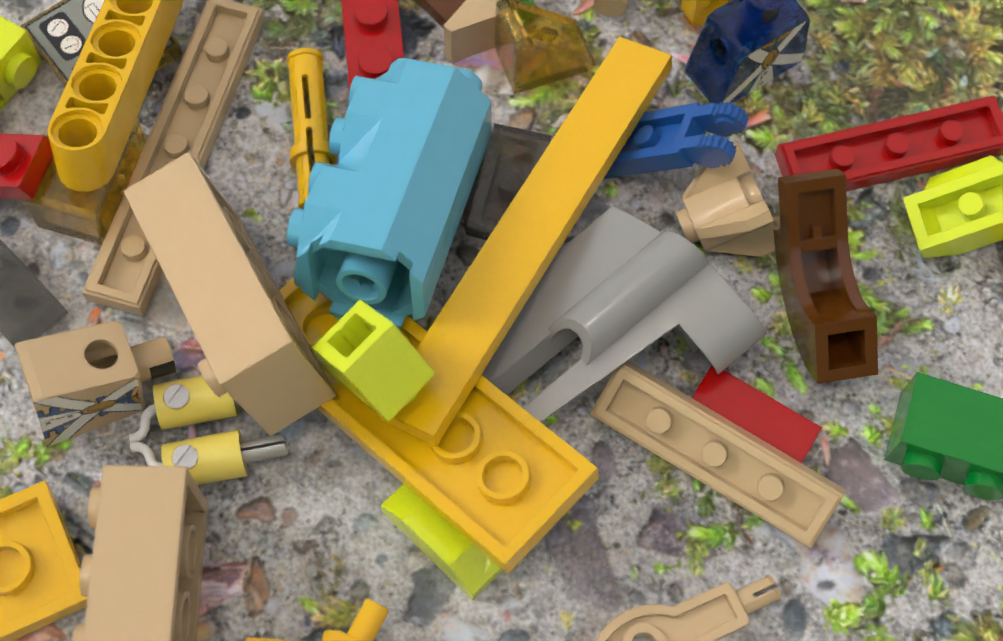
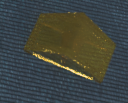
M499 0L496 3L495 51L514 94L588 72L597 65L576 19L518 0Z

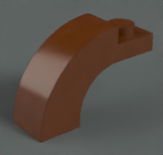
M839 169L778 177L780 229L774 230L778 276L790 328L806 368L817 384L878 375L877 315L868 308L861 296L850 258L846 174Z

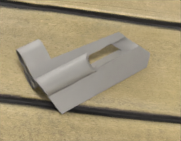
M613 205L557 252L481 375L503 393L509 395L579 336L582 343L581 359L526 405L522 406L523 409L537 420L543 422L674 328H676L686 346L693 353L699 349L707 357L717 374L721 373L767 333L756 315L720 273L709 264L708 259L694 244L675 232L669 230L660 232L637 217Z

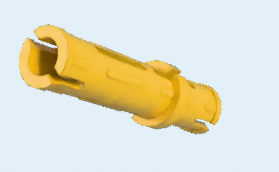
M313 48L295 49L286 58L289 68L294 145L289 150V161L292 169L296 170L299 197L298 208L304 209V204L309 194V178L313 168L311 145H313L315 163L336 164L337 155L331 154L329 151L327 102L322 67L324 63L323 56L320 51ZM308 93H309V98H310V110H311V118H309V119H308V107H307V94H308Z

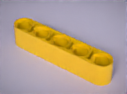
M104 0L51 117L47 130L58 176L67 188L75 191H92L101 188L113 177L183 6V0Z

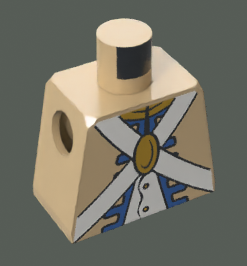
M117 321L14 344L47 447L139 413L145 408L142 383L176 372L173 355L165 336L130 347L123 325Z

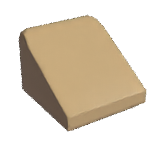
M466 0L444 25L445 59L453 63L507 43L512 38V9L499 0Z

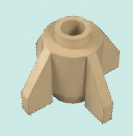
M737 140L733 142L737 151L730 165L725 167L720 165L719 168L712 169L703 166L682 195L686 207L675 213L686 239L692 244L701 241L705 251L762 257L775 251L774 230L776 229L770 210L762 197L752 173L749 172L751 169Z

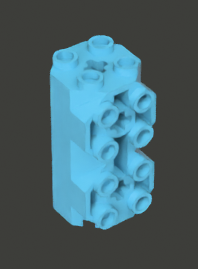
M399 58L391 63L388 72L376 79L360 76L353 78L349 91V106L345 118L337 117L332 124L330 132L329 151L331 154L339 155L338 164L321 162L314 164L309 178V194L305 201L304 209L295 208L293 210L287 230L288 245L297 247V262L294 272L295 286L301 287V290L314 301L319 292L330 299L332 304L328 312L340 320L359 300L394 323L397 328L402 327L403 321L408 315L413 314V321L425 317L492 135L491 100L481 91L483 87L482 81L472 71L419 60Z

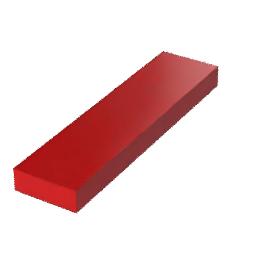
M995 95L778 144L774 155L782 177L839 169L846 174V189L848 192L968 164L991 155L993 157L1002 156L1003 113Z

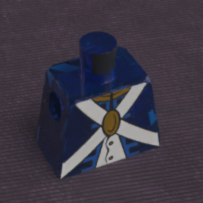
M731 0L714 10L707 17L684 72L710 103L728 102L732 104L803 61L810 18L796 0Z

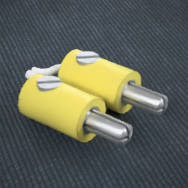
M202 375L154 384V404L144 410L139 430L129 435L131 452H141L148 466H186L198 486L248 476L247 463L287 456L289 449L287 439L283 434L243 441L241 432L238 429L162 444V463L157 462L152 449L148 445L139 442L146 437L150 428V419L154 414L157 415L160 428L163 431L239 416L238 403L228 393L221 397L216 396Z

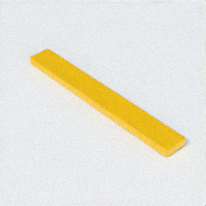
M620 36L618 37L416 348L417 352L436 374L418 391L416 397L404 406L389 422L379 415L380 420L432 445L437 446L671 71V54Z

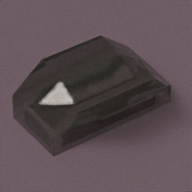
M494 123L488 146L459 222L464 227L466 235L487 241L552 141V135Z

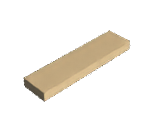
M630 361L614 370L590 413L591 416L809 548H812L846 489Z

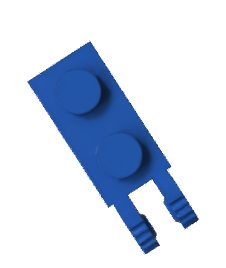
M697 102L645 112L604 179L693 167L694 163L710 169L719 168L720 165L724 167L730 165L737 150H735L736 146L733 145V142L724 137L742 133L749 119L748 114L745 113L746 110L741 109V106L728 102L700 105Z

